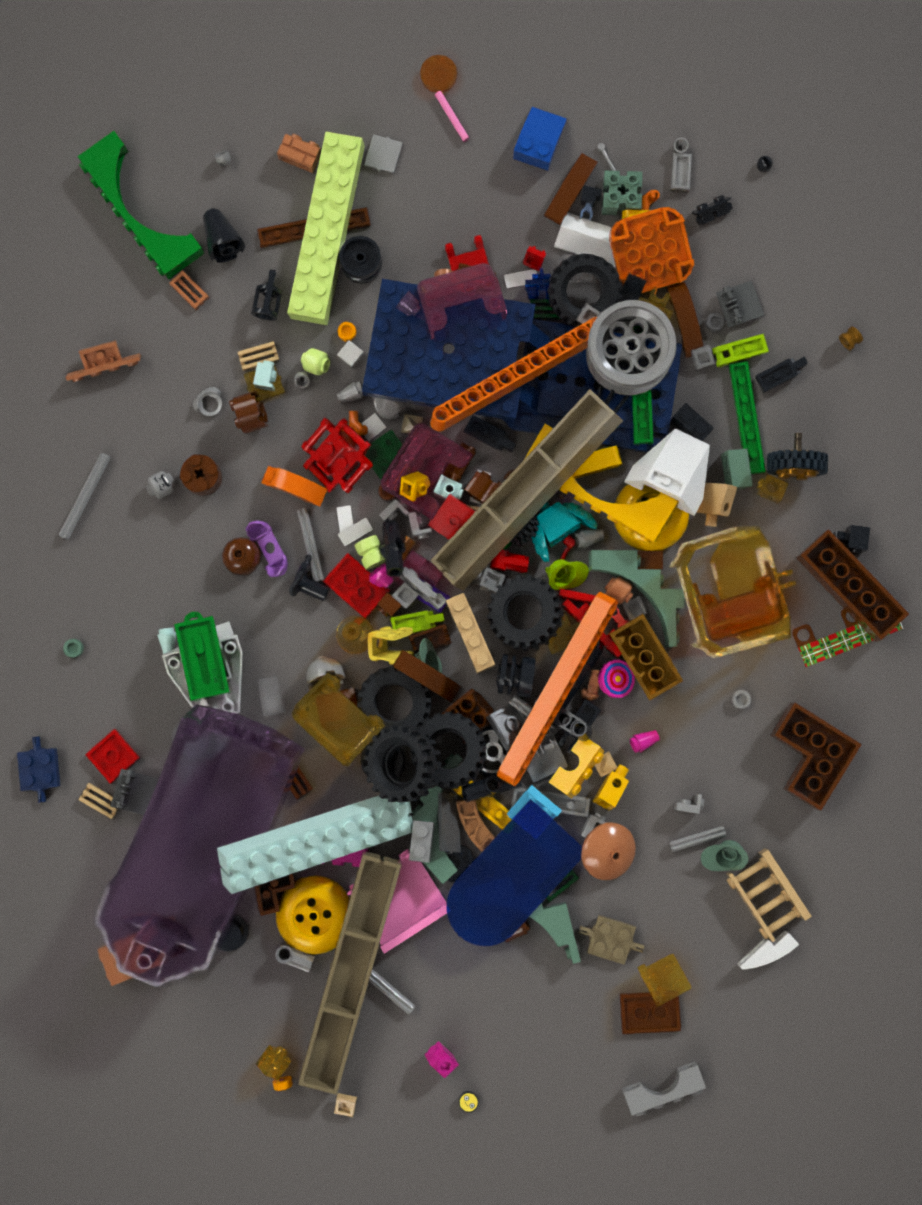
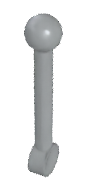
M599 143L598 150L603 153L611 170L616 171L605 151V145Z

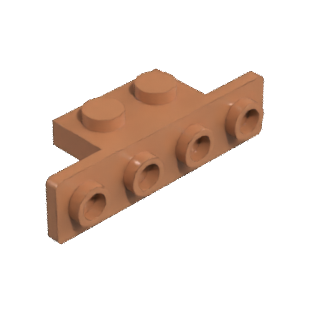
M116 340L79 350L84 369L68 373L66 380L77 382L84 379L83 376L91 375V377L102 374L101 371H116L122 365L134 366L140 361L141 355L138 353L122 358Z

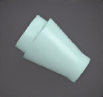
M174 628L158 629L159 634L157 636L163 654L175 649L176 632H174Z

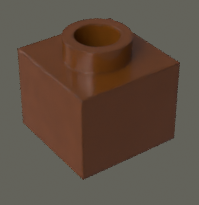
M388 592L377 603L380 606L378 611L386 618L388 615L394 617L403 607Z

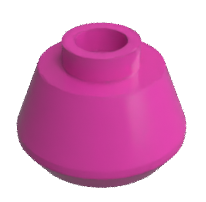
M386 563L378 566L369 575V581L380 588L383 586L386 588L394 581L393 577L386 573Z

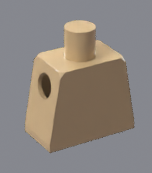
M705 483L703 501L697 510V513L706 515L705 526L716 527L718 516H729L737 490L736 486Z

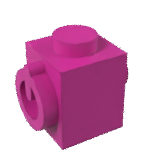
M439 1041L424 1054L429 1064L443 1078H446L459 1065L454 1055Z

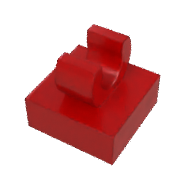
M529 246L522 264L540 271L546 257L545 250L540 251L536 249V246Z

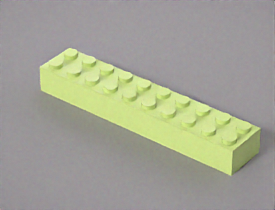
M325 132L287 312L291 319L328 325L340 268V249L346 239L365 148L361 137Z

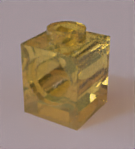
M767 474L764 479L760 478L756 488L759 489L757 495L778 504L782 501L789 483ZM767 484L774 485V493L767 490Z

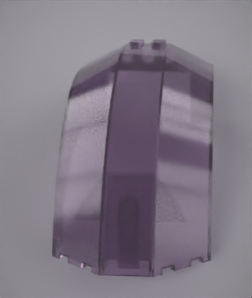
M196 704L181 718L144 817L117 874L106 885L94 919L97 928L100 927L104 936L103 940L109 952L113 954L117 962L115 965L119 972L154 987H159L166 982L178 980L190 975V973L198 970L202 971L209 967L247 891L245 889L231 894L223 885L220 870L222 867L219 864L217 848L274 830L305 748L271 727L242 715Z

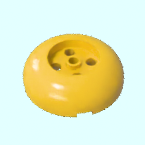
M627 484L617 496L615 504L639 503L642 498L646 497L649 500L659 496L661 492L647 485L641 491ZM676 507L657 541L651 540L650 543L641 539V534L637 531L631 533L624 529L623 526L625 524L620 521L614 523L624 542L637 550H665L679 541L685 533L689 522V513Z
M315 875L296 880L294 882L295 888L285 890L278 901L280 912H276V924L280 935L289 946L307 954H323L335 949L350 897L339 883L328 877ZM308 899H315L316 904L309 906ZM325 910L331 911L330 918L323 916ZM315 913L317 919L312 920L310 914ZM298 914L304 916L303 922H297L296 916ZM313 926L319 927L320 932L318 934L312 933L311 929Z

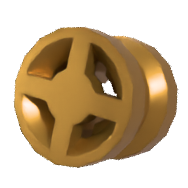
M851 326L848 332L842 333L839 336V340L847 350L851 351L855 344H860L863 341V337L855 327Z

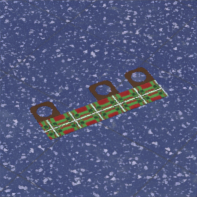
M845 609L841 611V616L846 626L844 630L816 640L811 626L808 624L799 626L792 631L806 667L874 640L856 621L850 622L847 620V611ZM901 622L889 634L903 629ZM806 629L809 632L810 637L807 641H800L797 634L799 630Z

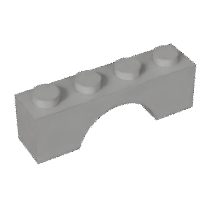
M694 1061L678 1067L674 1082L665 1090L653 1091L646 1088L641 1082L622 1088L631 1115L641 1116L651 1108L660 1109L664 1107L667 1102H679L684 1099V1096L689 1094L692 1096L702 1093L706 1086L699 1067Z

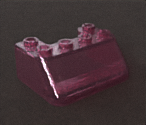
M482 263L424 279L417 286V293L430 339H435L434 331L443 329L447 323L444 308L479 298L483 299L485 309L489 313H501L502 320L506 319L507 309L499 281L488 264Z
M419 423L413 427L382 477L381 487L408 506L433 520L439 510V502L429 495L449 463L462 468L468 464L473 454L427 425ZM418 471L428 477L430 487L427 488L426 495L417 497L416 501H411L400 495L401 477Z

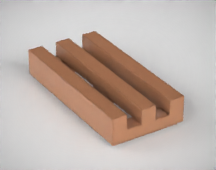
M183 270L169 282L195 310H198V307L202 306L204 301L209 299V296ZM182 276L202 295L201 298L180 279ZM178 282L197 302L194 303L175 283Z

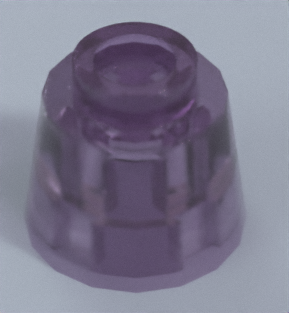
M408 291L398 303L396 309L408 316L411 314L415 316L421 309V306H419L420 302Z

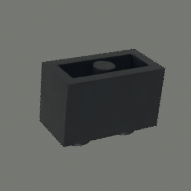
M687 403L671 419V422L678 429L700 441H704L714 429Z

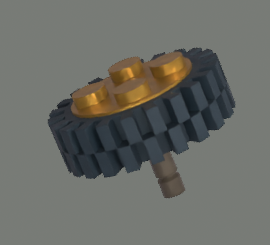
M794 433L793 450H779L767 454V473L778 475L780 479L796 477V480H808V477H816L828 473V454L821 453L820 451L814 452V450H802V433Z

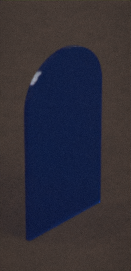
M530 799L452 885L447 897L446 909L449 922L458 937L478 946H493L510 938L582 859V846Z

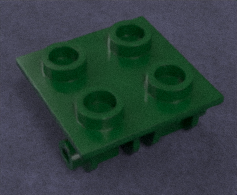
M392 429L370 443L371 447L365 455L373 464L372 469L381 482L412 462L410 461V455Z

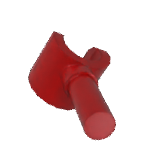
M568 536L562 542L567 546L560 557L562 560H565L568 552L575 545V540L571 536Z

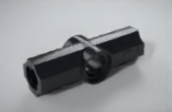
M386 521L382 527L384 544L380 546V552L385 558L387 575L399 577L403 574L404 570L402 553L406 551V548L400 538L399 523L396 521Z
M489 776L487 779L461 786L463 799L468 803L519 788L522 784L520 780L516 786H512L497 776ZM487 783L494 784L496 789H489Z

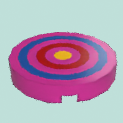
M610 660L599 671L598 683L603 693H606L609 697L622 698L633 689L635 675L629 665L623 660Z

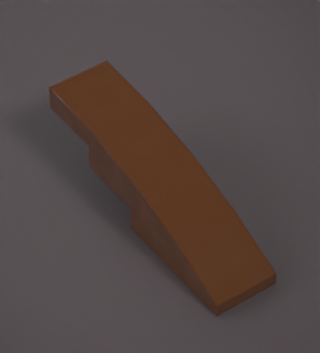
M581 153L553 198L544 217L561 225L576 202L584 185H586L588 178L596 168L598 163L596 160Z

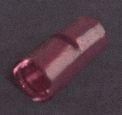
M413 550L403 563V567L406 566L408 569H413L418 574V577L434 587L443 576V573L432 562Z

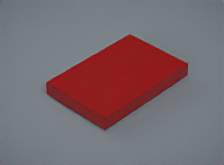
M349 553L343 557L323 580L330 589L365 619L378 606L377 603L385 594L391 591L388 587L384 588L383 586L380 588L369 581L371 573L365 570Z

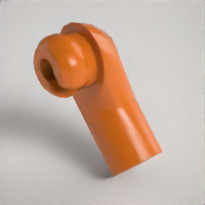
M650 190L642 196L641 210H649V206L659 199L660 193L658 190Z
M349 411V426L359 436H365L368 433V427L358 422L359 412Z

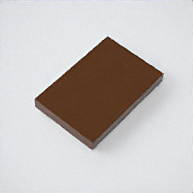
M678 990L619 993L622 1034L681 1031Z

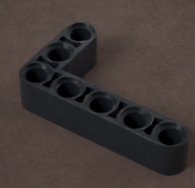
M599 640L553 721L555 725L581 741H586L592 736V729L582 719L567 711L566 708L603 652V645ZM569 717L568 723L562 724L563 719ZM585 726L584 732L578 734L579 728Z

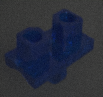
M539 268V274H532V280H525L524 290L527 291L529 300L538 299V290H545L546 299H549L547 288L549 287L548 280L551 277V273L544 274L543 268Z

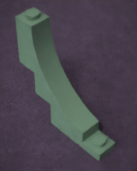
M511 875L465 886L466 891L463 892L465 903H469L470 907L495 905L520 911L538 922L550 934L558 947L568 945L565 948L567 959H572L573 964L581 962L566 902L543 907L538 888L515 894Z

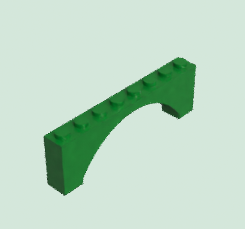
M112 131L77 156L81 161L79 166L85 174L89 172L92 176L89 180L96 189L98 187L101 188L103 192L100 194L106 203H112L114 206L111 208L118 218L121 216L124 219L122 224L128 232L133 231L136 235L133 239L138 246L141 247L143 245L146 251L144 253L150 262L154 260L157 264L156 270L161 276L165 274L169 280L205 253L191 233L187 236L159 233L140 224L129 214L120 192L121 166L125 154L129 151L115 131Z

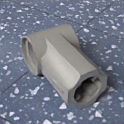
M286 943L281 944L275 954L278 962L291 965L308 973L315 958L314 955L301 952ZM287 949L290 952V956L282 958L279 951Z

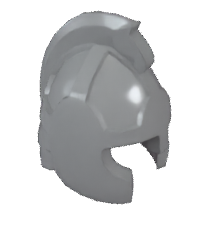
M372 397L375 410L384 419L399 418V412L405 408V402Z

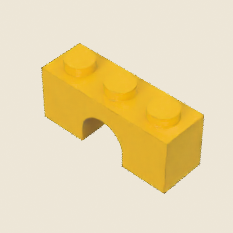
M578 739L571 749L579 757L578 767L572 771H566L559 767L549 781L553 787L571 799L573 796L578 795L582 788V783L584 780L589 779L593 772V767L595 764L600 763L604 756V750L590 739L586 741Z

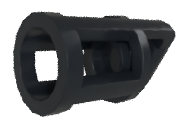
M270 269L266 284L256 286L251 315L270 321L277 320L282 290L274 285L276 270ZM259 293L265 296L263 308H257ZM271 297H277L274 311L269 310Z

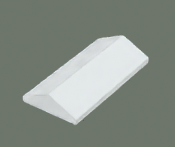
M568 213L562 222L554 248L574 255L586 253L602 257L616 269L609 243L611 227Z

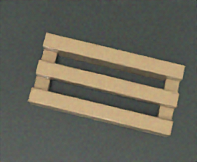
M274 341L238 352L243 371L257 367V362L247 365L245 362L274 354V357L264 360L271 362L280 361ZM272 348V350H268V351H265V352H262V353H258V354L251 355V356H248V357H244V358H243V356H246V355H249V354H252V353H256V352H259V351H263V350Z
M88 783L78 800L108 818L113 819L118 808L110 807L111 804L89 791L92 789L112 801L113 796ZM86 796L92 798L93 800L112 810V813L106 811L105 809L86 799Z

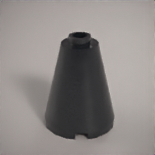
M208 209L203 215L210 259L212 261L215 259L217 263L234 260L237 258L236 254L240 251L243 253L245 249L243 239L219 209Z

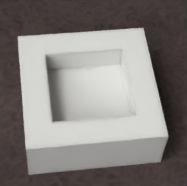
M348 340L337 356L353 368L364 354V351Z

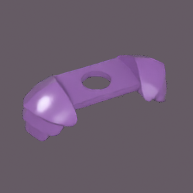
M256 520L250 522L245 530L250 540L253 542L257 541L268 562V565L265 567L269 577L284 575L287 571V557L280 548L272 528L263 521ZM269 542L273 543L275 547L273 553H269L266 549Z

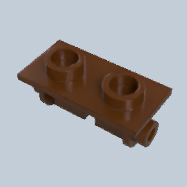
M461 442L444 470L443 475L459 482L471 460L476 455V449Z

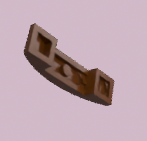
M681 282L666 286L670 303L674 308L685 357L690 358L692 357V350L703 347V341L686 283Z
M403 649L393 664L394 668L451 703L461 688L459 684Z

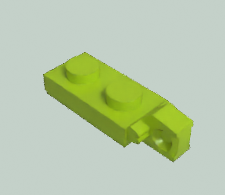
M428 610L390 618L392 629L411 627L413 628V633L436 627L435 623L445 621L443 613L434 615L433 611Z

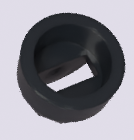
M762 156L757 162V168L761 172H768L773 165L772 159L769 156Z

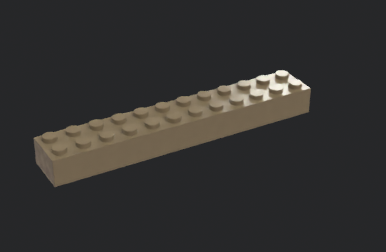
M589 389L431 559L433 564L453 586L464 591L623 420Z
M367 851L362 853L300 1072L298 1085L337 1095L401 869L400 860L385 856L381 860L378 854Z

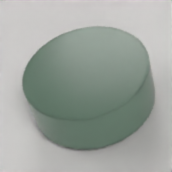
M69 639L65 642L63 651L70 658H78L82 655L84 646L80 640Z

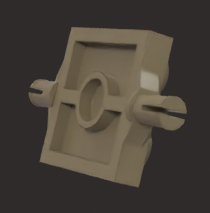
M598 914L592 929L580 926L578 933L589 936L588 954L625 965L627 955L631 950L643 953L644 945L633 941L635 925Z

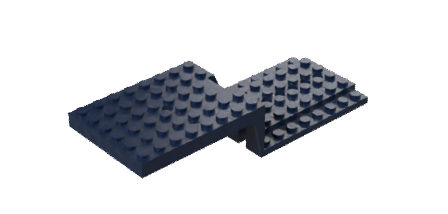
M382 279L362 395L436 408L515 363L520 342H525L523 357L573 330L576 326L533 319L536 304ZM614 333V335L617 337H621L624 335L620 333ZM629 342L626 344L629 346V350L633 351L636 349L634 347L635 343ZM645 342V346L648 349L655 348L654 342ZM676 343L675 357L667 374L658 385L651 389V391L656 390L660 393L659 399H652L653 444L634 445L632 396L629 395L627 401L616 413L623 420L622 423L601 445L618 446L621 449L648 453L668 435L682 344ZM447 344H451L455 348L450 354L445 353L443 350ZM608 347L606 349L609 355H615L617 353L614 347ZM586 349L546 371L548 374L546 380L541 381L536 377L473 414L502 419L511 430L539 434L544 424L554 428L589 389L597 395L598 390L593 385L596 380L591 374L586 360ZM646 359L638 360V364L641 367L648 366ZM626 362L618 364L621 370L629 369V365ZM558 375H565L567 381L564 384L558 383L556 381ZM583 378L586 384L583 387H578L575 384V380ZM606 388L602 389L600 398L604 403L610 393ZM614 393L608 407L614 410L626 395Z

